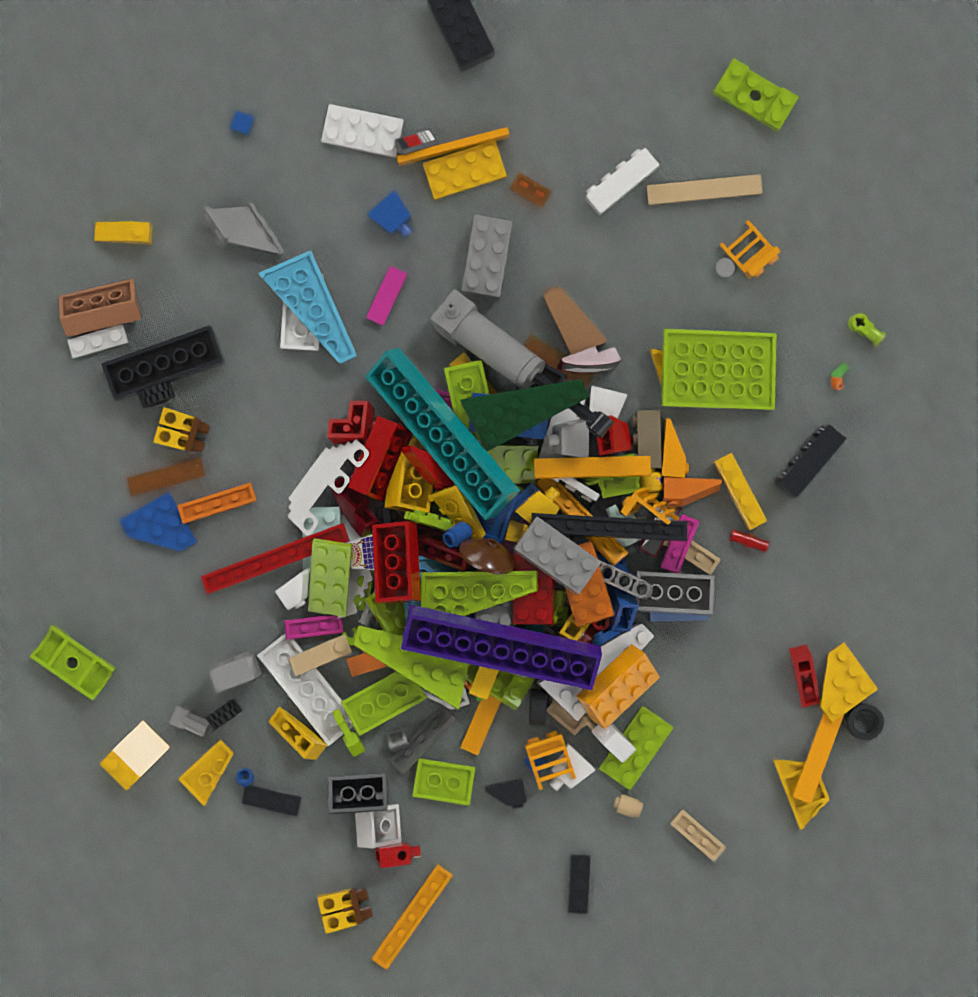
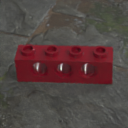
M417 523L419 555L463 572L471 566L460 556V545L448 547L443 541V532Z

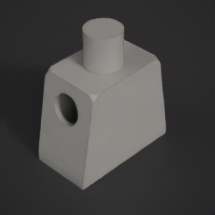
M577 419L554 425L552 427V434L545 435L544 437L545 445L552 446L553 453L589 457V430L586 426V421Z

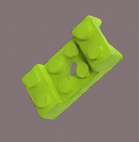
M733 58L712 94L778 132L799 96L784 87L781 89L749 70L750 67ZM757 91L760 94V99L753 101L750 98L751 92Z
M55 624L50 626L45 638L29 656L92 701L98 697L117 669L107 660L97 656L71 638L68 633ZM70 657H74L78 661V665L75 668H71L68 665Z
M469 664L466 680L470 683H473L479 666ZM499 670L498 677L495 679L489 695L516 710L535 678L527 676L523 678Z

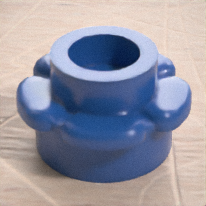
M248 768L240 769L236 774L237 784L242 787H248L250 783H253L255 777L252 774V770Z

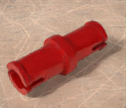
M732 529L729 536V541L745 545V548L748 549L751 547L766 553L769 546V541L754 537V534L751 533L745 534Z

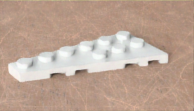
M638 622L632 626L631 631H623L617 637L601 645L602 658L596 677L628 646L632 644L642 650L654 635L642 623ZM546 680L537 681L576 721L586 713L576 697L583 688Z

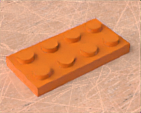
M592 541L578 545L597 558ZM600 565L579 595H575L566 589L577 627L615 616Z

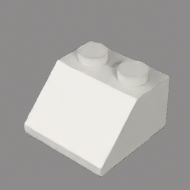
M388 804V811L355 813L357 847L376 848L401 842L399 804Z

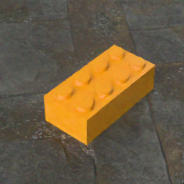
M631 644L596 677L593 690L583 689L576 697L591 720L603 729H606L650 688L660 676L647 655Z

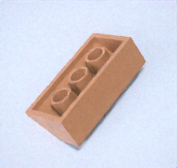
M134 279L60 295L59 316L66 337L140 320L141 309Z

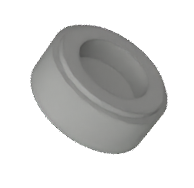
M728 258L720 259L715 266L717 275L722 278L730 277L735 270L733 261Z

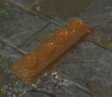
M530 334L523 345L544 360L546 364L559 370L557 365L561 358L567 357L566 354L533 334ZM559 370L567 375L566 378L570 381L582 379L586 389L596 374L595 372L577 373Z
M197 458L127 477L131 496H136L206 477L202 458Z

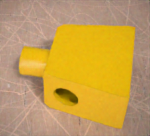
M552 486L545 495L537 490L514 511L530 524L532 513L557 514L559 507L553 502L560 493Z

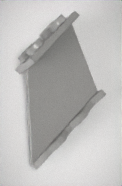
M253 202L246 207L210 209L208 205L204 207L203 219L201 221L207 230L210 229L213 233L212 238L217 245H221L223 249L226 248L227 243L280 255L284 253L275 234L268 228L265 219L258 213Z

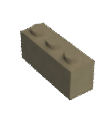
M660 410L636 411V415L632 416L633 427H636V434H633V446H637V453H634V456H650L651 469L662 468Z

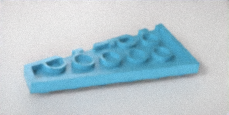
M311 250L258 273L339 364L358 357Z

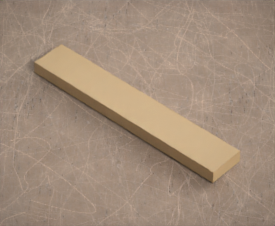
M761 174L646 186L648 205L760 195L763 193Z

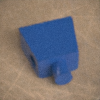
M395 190L367 213L374 223L391 236L399 231L404 238H407L413 232L407 224L411 220V215Z
M613 587L610 601L615 616L609 617L611 630L631 631L639 607L636 597L617 587Z

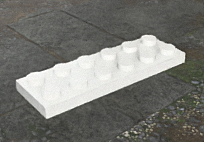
M284 634L257 656L329 746L343 735L332 712L334 710L340 709L349 729L353 727V724L341 704L342 699L317 668L295 677L288 659L304 651L294 639L286 640V635Z

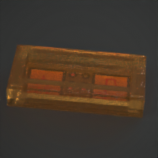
M520 172L509 189L542 209L552 193L548 188Z

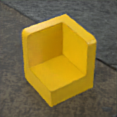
M510 520L505 540L518 542L529 525Z

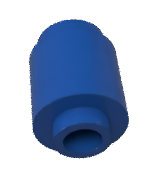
M459 522L445 531L443 541L448 547H457L472 537V529L467 523Z

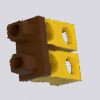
M163 407L159 424L175 428L177 431L158 426L153 443L188 452H203L206 442L196 440L198 432L208 435L211 425L202 422V419Z
M356 887L317 896L326 934L363 924L364 920L373 917L371 906L360 908L359 904L360 901L369 899L367 888L356 889Z

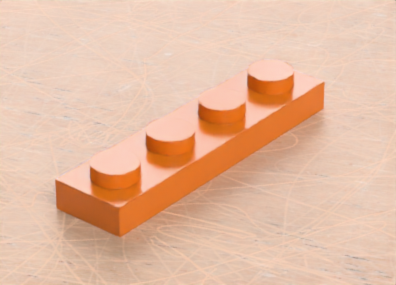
M250 482L177 505L182 523L187 524L256 502L257 499Z

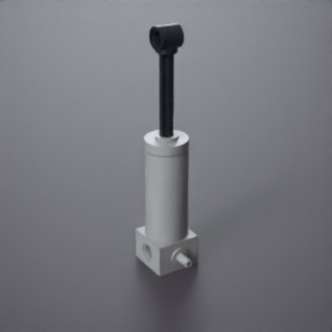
M454 289L430 318L436 332L455 346L460 343L520 389L530 388L534 383L537 386L554 384L541 374L545 366L544 360L481 315L476 305ZM580 402L568 408L585 420L588 430L598 438L602 439L614 424L603 412H592Z

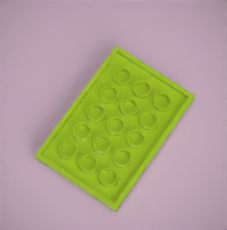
M663 329L661 406L775 410L777 333Z

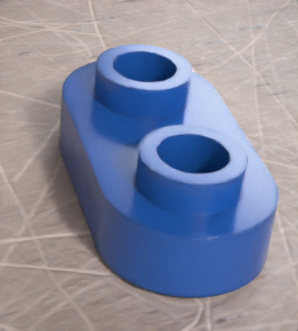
M610 625L607 627V632L604 633L602 630L593 635L594 639L591 642L600 646L623 631H612Z

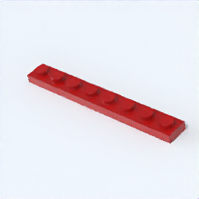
M341 523L203 575L201 579L207 594H211L312 556V543L314 539L347 543L350 539L345 525Z

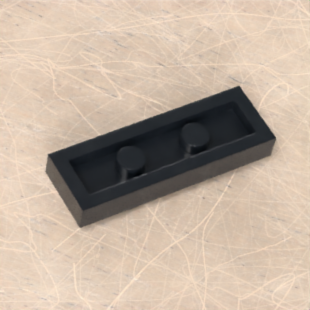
M249 785L244 788L241 804L298 816L302 796Z
M571 854L568 913L588 914L590 855Z

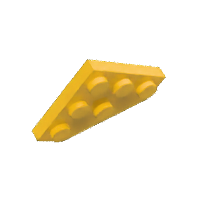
M845 642L830 651L826 659L827 664L824 673L820 708L831 723L878 690Z

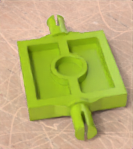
M633 453V454H628V455L617 456V457L634 456V453ZM640 476L585 478L587 486L599 485L603 499L631 494L635 490L640 489Z
M414 509V513L406 511L404 518L438 529L443 533L454 526L451 524L452 520L441 517L439 520V515L428 512L426 516V512Z

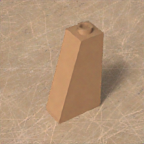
M553 286L545 290L546 294L542 298L570 355L594 346L599 347L607 342L606 337L561 287L556 289Z

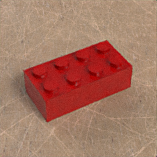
M377 416L372 424L371 433L364 443V447L369 451V456L360 467L355 468L354 473L350 476L348 488L383 502L401 449L407 446L412 432L395 422ZM362 452V454H361V456L358 458L357 462H359V461H361V460L363 459V457H364V452Z
M404 521L372 525L376 603L393 604L421 601L417 523Z
M514 552L516 562L514 571H537L538 591L513 600V624L555 625V580Z

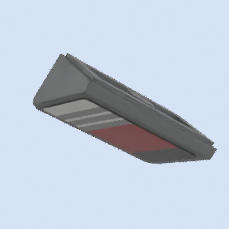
M430 129L395 139L397 152L403 155L437 145L438 143Z

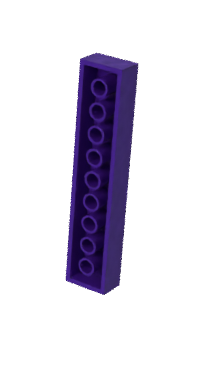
M411 604L401 640L402 650L593 690L602 658L601 646Z

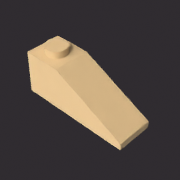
M344 634L297 654L288 660L296 677L348 656L352 651Z

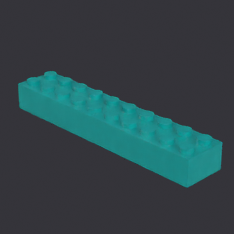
M400 348L386 350L366 374L367 380L485 520L498 516L520 490Z

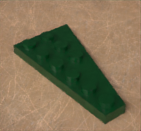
M582 379L466 398L460 401L486 451H489L590 397V394Z

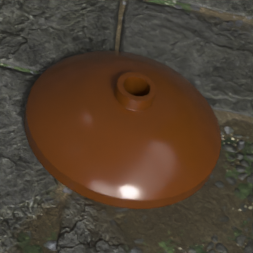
M470 538L463 541L459 547L460 556L468 564L479 570L492 574H507L514 570L516 562L513 555L494 539Z

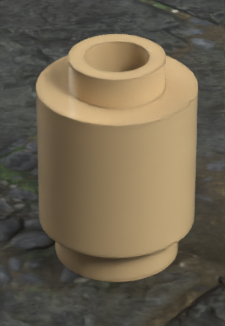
M621 794L620 797H616L613 808H616V813L639 818L643 803L639 802V799Z

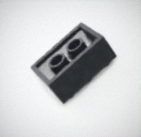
M386 773L328 777L329 815L388 811L389 798Z

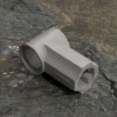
M176 705L169 720V723L173 726L187 729L202 737L209 726V722L206 719L192 713L190 709L181 705Z

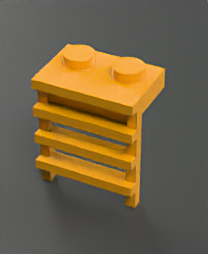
M747 220L745 223L750 229L728 248L723 242L720 244V247L747 278L751 279L753 276L756 278L765 271L763 269L768 263L772 265L779 259L777 255L781 250L777 246L773 248L754 225ZM753 231L757 238L734 256L730 250ZM761 240L765 246L742 265L738 259Z
M646 487L637 489L631 497L628 496L623 501V508L620 511L625 516L637 513L643 505L667 525L671 523L667 519L669 517H672L675 521L680 519L674 514L676 511L674 508H666L665 505L667 503L665 501H657L656 498L658 496L647 493L648 489Z
M554 730L546 733L544 738L539 739L536 736L527 740L528 743L525 744V748L539 790L543 789L542 781L567 773H571L572 779L576 778L561 732L557 733ZM563 750L565 757L535 766V759ZM567 761L569 768L539 778L537 771Z

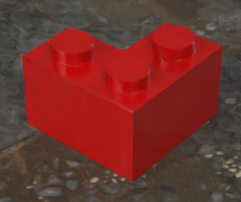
M350 401L347 419H329L327 438L334 445H346L347 442L352 444L355 439L364 445L372 430L374 407L368 401Z

